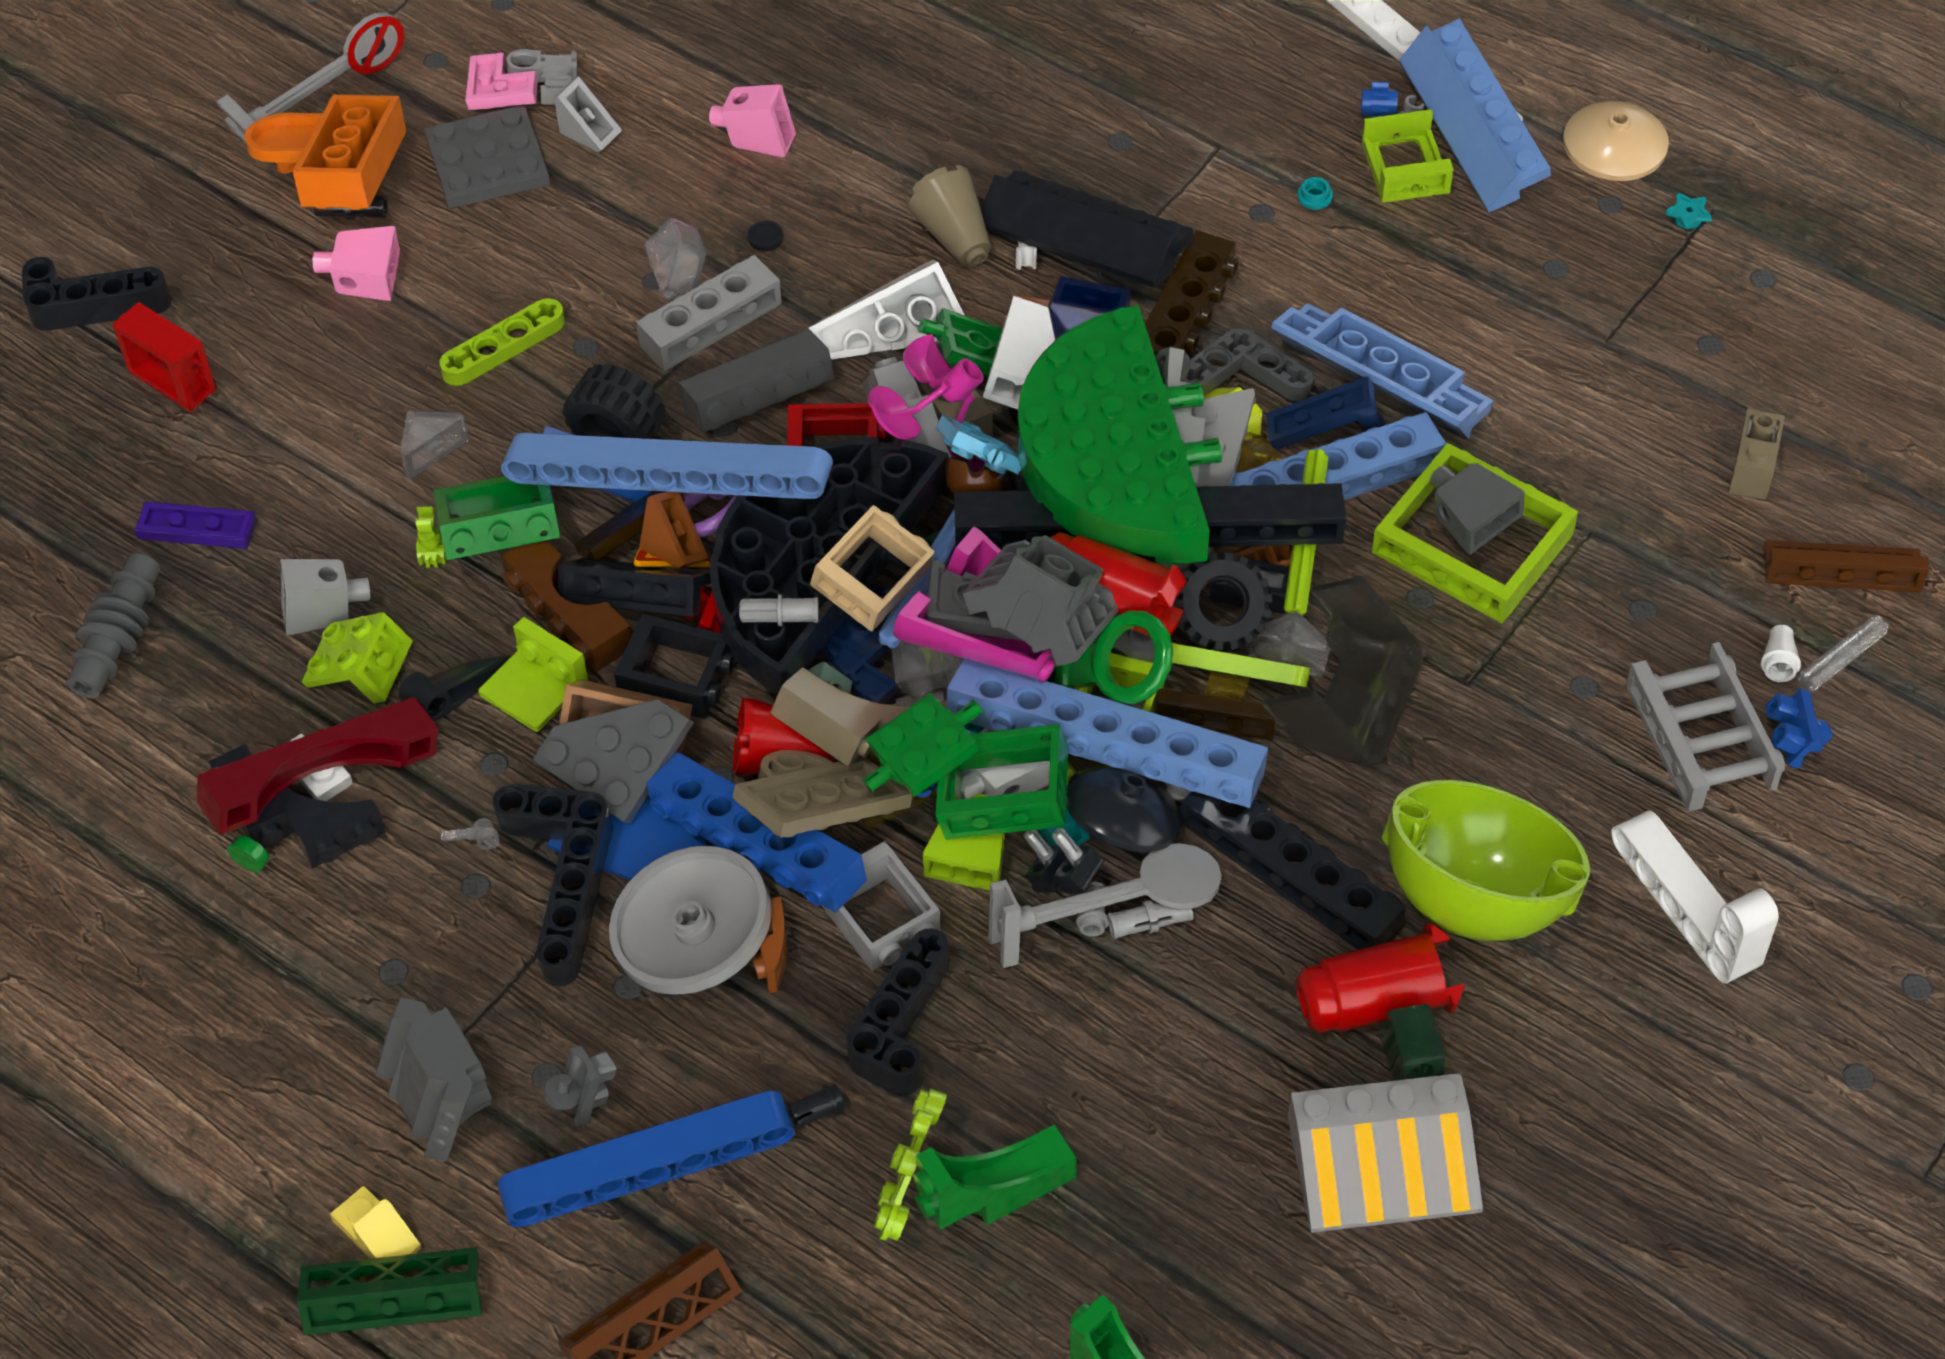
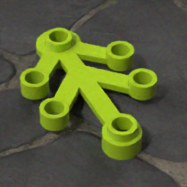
M930 1088L929 1091L920 1089L912 1109V1114L915 1117L909 1134L913 1135L910 1147L898 1143L890 1163V1168L897 1170V1184L885 1181L877 1205L881 1207L876 1217L874 1228L881 1230L879 1234L880 1240L886 1241L887 1238L898 1241L903 1231L910 1207L902 1205L901 1202L916 1169V1155L920 1153L919 1150L930 1125L935 1127L947 1096L945 1093Z

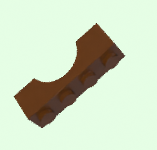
M547 540L516 546L502 555L505 570L502 573V578L507 587L514 593L518 591L524 597L529 610L535 616L540 614L547 621V625L555 637L563 638L570 646L583 653L584 661L595 672L603 669L623 655L631 639L630 625L608 602L581 605L572 603L557 593L558 564L563 562L561 554Z

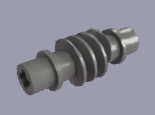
M140 553L130 554L122 570L112 575L110 579V585L113 587L111 592L96 594V599L91 603L90 611L85 615L83 624L77 631V637L84 647L77 649L73 653L72 661L75 665L66 681L69 689L76 694L86 698H98L107 680L113 679L117 675L118 666L116 661L121 652L133 653L136 650V641L143 636L142 628L149 624V617L142 608L145 603L151 602L154 599L156 591L153 585L161 571L160 565L149 556Z

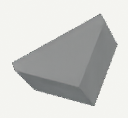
M579 76L573 79L554 98L559 133L596 152L602 151L622 131Z

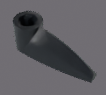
M503 655L467 662L427 677L422 672L412 673L402 682L398 696L401 701L415 697L433 721L438 720L479 692V688L510 656Z

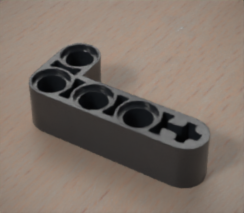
M47 257L32 258L22 268L23 299L33 326L42 331L116 321L138 302L160 314L170 307L172 301L164 274L156 267H142L59 280L53 261Z
M933 928L923 929L913 936L846 1038L848 1063L852 1072L900 1096L916 1092L922 1083L921 1054L916 1046L903 1039L949 969L948 940L941 931ZM906 984L916 985V987L911 989L902 988ZM884 1016L895 1017V1019L890 1021H884L880 1018ZM863 1048L874 1049V1051L870 1053L858 1052ZM899 1066H907L911 1068L907 1071L902 1072L895 1070V1068Z

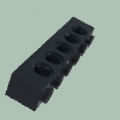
M1192 791L1182 800L1181 817L1183 826L1357 950L1390 942L1402 929L1406 906L1402 904L1395 894L1383 891L1369 881L1362 871L1357 868H1351L1339 860L1328 847L1319 846L1306 837L1298 826L1293 823H1287L1279 818L1264 802L1253 800L1251 807L1248 808ZM1231 815V816H1235V818H1228V817H1225V816ZM1256 838H1266L1268 840H1258ZM1289 860H1296L1300 863H1291ZM1320 883H1329L1332 886H1324ZM1352 906H1362L1365 909H1356Z

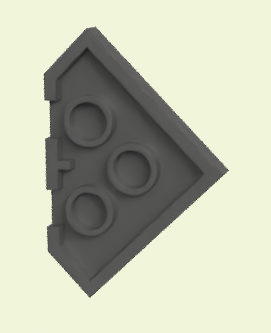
M657 699L553 726L532 760L574 789L602 795L607 802L609 812L623 822L630 824L649 795L646 782L673 757L694 722Z

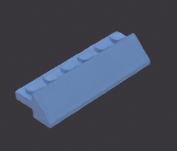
M1460 18L1433 31H1430L1426 25L1399 59L1400 65L1425 104L1426 109H1432V119L1485 209L1490 213L1520 199L1519 190L1550 177V166Z
M1307 303L1300 310L1293 307L1289 308L1272 322L1271 329L1283 342L1355 380L1368 376L1374 384V390L1419 414L1427 412L1432 421L1468 440L1472 428L1491 411L1494 400L1462 384L1465 375L1464 371L1342 307L1330 315Z

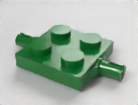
M942 308L939 312L936 322L924 317L920 320L918 332L927 335L933 334L941 342L945 362L954 367L961 359H968L980 368L984 377L988 378L1002 328Z
M929 693L866 738L870 750L879 758L881 766L865 778H862L863 783L873 793L874 790L892 779L903 785L915 798L980 751L977 742L965 730L964 726L977 716L983 714L981 707L973 699L954 713L944 708Z

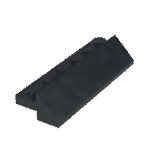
M1017 170L1006 178L994 175L981 208L986 230L1154 288L1174 271V258L1193 241V228Z

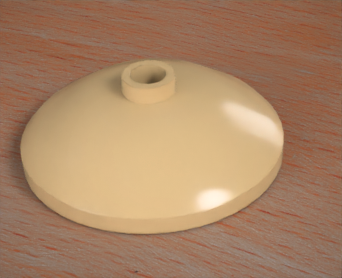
M1603 101L1583 107L1572 115L1565 126L1563 144L1570 160L1584 172L1601 179L1629 181L1645 177L1661 166L1667 155L1669 138L1660 120L1646 109L1623 101Z

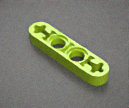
M551 298L541 299L447 351L440 359L442 378L449 385H464L557 333L565 324L561 303ZM515 329L527 331L524 336L519 338L509 336V333ZM485 346L497 348L494 353L489 355H483L478 352Z
M1172 643V664L1307 688L1310 668Z

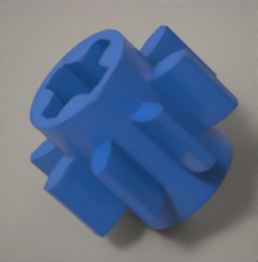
M1371 82V89H1362L1361 115H1370L1369 118L1396 114L1397 90H1388L1389 82Z

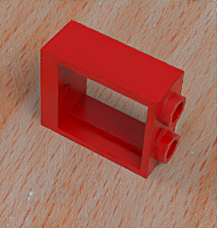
M140 302L135 304L126 313H123L112 324L128 373L190 412L216 390L201 340Z
M868 403L788 405L787 446H805V435L868 434V437H878L879 440L886 439V431L876 419Z

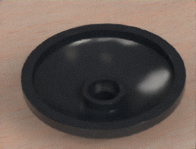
M1097 765L1078 771L1070 778L1067 784L1066 807L1072 818L1086 832L1109 845L1136 852L1158 851L1172 844L1180 832L1182 817L1176 802L1168 791L1153 779L1119 768H1113L1109 765Z

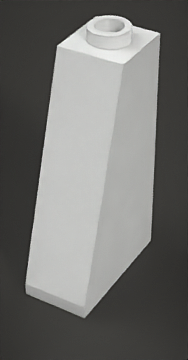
M1013 296L982 398L1018 409L1020 393L1030 369L1043 351L1055 341L1048 307Z

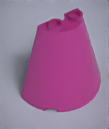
M973 527L955 548L946 570L963 576L965 572L978 576L1001 550L981 530ZM918 591L899 612L894 625L893 636L902 642L1036 678L1043 683L1047 681L1056 666L1051 649L1033 653L1031 646L1025 641L957 632L927 621L926 611L931 602V599L928 598V593L925 596Z

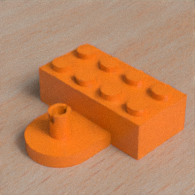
M332 95L323 113H278L269 115L251 124L245 132L244 139L247 151L252 158L262 162L276 163V169L280 173L293 172L301 207L360 210L370 207L407 130L399 96Z

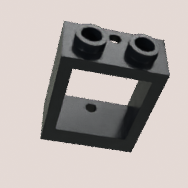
M642 613L614 672L617 688L692 704L691 716L706 719L711 706H717L719 703L723 679L725 675H731L733 672L736 658L730 652L721 633ZM658 645L709 657L697 687L645 673Z

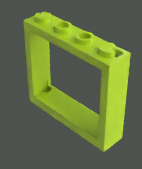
M1447 443L1375 528L1372 553L1503 624L1574 535L1578 511L1571 508L1565 502L1558 501L1544 494L1534 486L1525 484L1506 474L1500 468L1493 467L1472 456L1469 452ZM1478 463L1523 490V515L1550 529L1506 585L1401 529L1435 489V486L1430 483V478L1440 466L1446 465L1457 475L1470 464Z

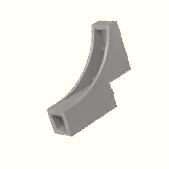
M896 357L877 362L875 364L876 368L869 371V376L862 383L866 397H868L869 392L874 387H888L901 396L908 409L929 396L928 394L921 397L915 378L907 369L904 361L897 362ZM931 402L917 414L912 415L919 423L921 432L914 439L906 441L936 448L948 453L949 457H951L947 444L943 442L944 436L936 429L939 421ZM894 437L897 444H901L902 439Z

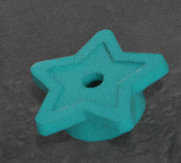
M1678 193L1675 197L1676 204L1667 208L1665 212L1666 215L1673 217L1674 222L1678 226L1685 229H1693L1698 227L1701 222H1710L1712 220V216L1704 209L1707 202L1706 197L1691 199L1682 193Z

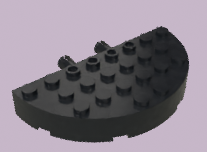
M878 437L831 441L813 446L825 450L833 459V465L824 492L820 497L816 499L738 495L724 514L715 535L716 542L713 554L710 557V579L716 618L721 634L730 652L756 681L778 695L781 686L802 667L807 670L847 617L858 622L810 585L815 566L873 505L882 512L893 515L899 522V525L911 533L947 486L946 463L949 457L948 453L906 440H901V444L879 442ZM870 536L840 566L867 588L871 586L888 563L907 572L910 570L908 565ZM778 594H782L783 598L818 597L819 622H783V626H778V622H742L739 617V604L742 599H778ZM885 618L881 621L879 625H883ZM879 625L873 631H878L880 629Z

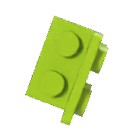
M384 612L330 623L322 633V640L315 655L308 662L307 671L302 683L307 688L350 680L374 704L385 702L413 640Z
M523 617L513 626L517 651L479 688V695L531 730L538 732L562 708L566 684L578 680L588 681L583 653Z

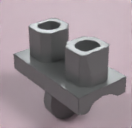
M582 1045L571 1048L564 1073L550 1077L545 1083L543 1091L545 1101L557 1110L572 1108L575 1115L574 1123L577 1127L589 1123L592 1109L607 1104L609 1093L604 1082L614 1079L616 1067L608 1053L604 1050L588 1056Z

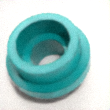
M1320 177L1306 179L1299 187L1297 193L1299 203L1305 208L1312 210L1326 208L1330 205L1333 198V192L1329 183Z

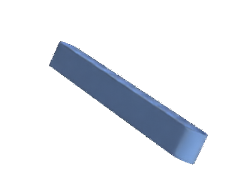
M518 433L511 441L501 465V472L507 479L519 484L816 499L824 492L833 465V459L825 450L807 446Z

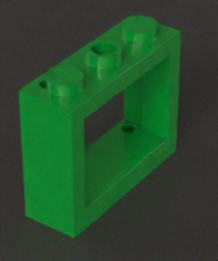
M505 476L433 490L447 560L561 538L549 485L519 484L510 481Z
M1060 724L970 734L977 742L980 751L938 780L935 815L945 839L1065 827L1069 749ZM1050 761L1049 790L960 799L962 770Z

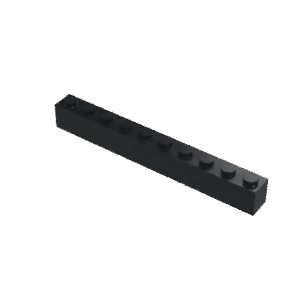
M1342 483L1196 487L1210 530L1208 547L1343 544L1346 513ZM1031 491L954 492L955 548L973 527L981 530L1000 550L1007 544L1023 540L1030 543L1033 537H1042L1044 535L1051 537L1059 532L1076 537L1053 519V513L1043 503L1039 504Z

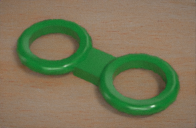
M1129 610L1116 615L1098 635L1095 643H1092L1076 662L1056 666L1053 683L1072 689L1098 685L1105 696L1122 704H1136L1147 700L1163 686L1171 670L1173 647L1170 633L1159 618L1147 611ZM1142 627L1153 640L1155 649L1154 662L1148 675L1139 684L1129 688L1122 687L1117 684L1111 674L1109 664L1111 649L1116 639L1126 630Z

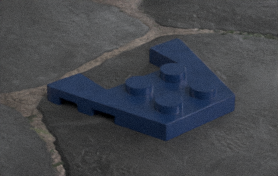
M871 584L868 588L881 599L891 590L875 584ZM847 617L821 651L837 671L852 680L851 688L860 698L886 704L897 693L898 683L872 667L890 648L879 642V631L882 626L879 625L880 629L878 631L871 632L859 622Z

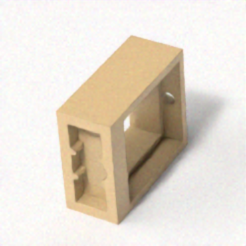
M873 505L815 566L810 585L872 632L928 572L935 551L930 548L923 538L911 534L899 525V522L893 515L882 512ZM869 536L910 567V570L883 599L840 567Z

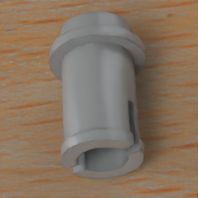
M1091 881L1084 893L1106 886L1100 882ZM1105 906L1081 912L1077 915L1076 924L1082 934L1094 937L1104 933L1105 928L1109 924V918L1105 914Z

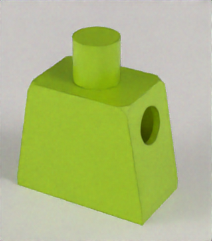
M975 794L972 798L987 797V795ZM938 824L923 852L924 877L990 891L991 883L1001 881L1005 833L945 839Z

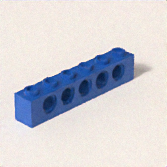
M678 752L646 782L651 800L650 806L658 816L663 819L670 818L681 824L689 834L693 836L700 835L712 842L715 847L729 849L742 855L757 870L772 876L780 886L784 888L791 887L800 892L813 905H822L836 913L867 881L860 853L818 830L798 833L793 837L780 838L733 799L734 783Z

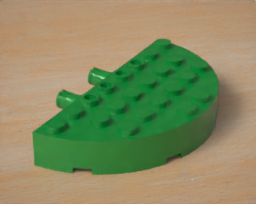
M1139 305L1123 307L1103 313L1073 327L1045 349L1033 364L1023 384L1018 405V456L1020 467L1026 484L1039 504L1043 503L1053 513V519L1071 534L1090 538L1130 554L1155 557V562L1159 563L1204 562L1208 558L1210 530L1190 467L1221 463V444H1219L1218 438L1184 443L1181 440L1172 410L1202 407L1204 405L1203 389L1200 382L1166 387V384H1163Z

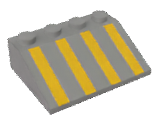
M1461 1073L1291 1093L1288 1122L1310 1233L1483 1212L1471 1116Z

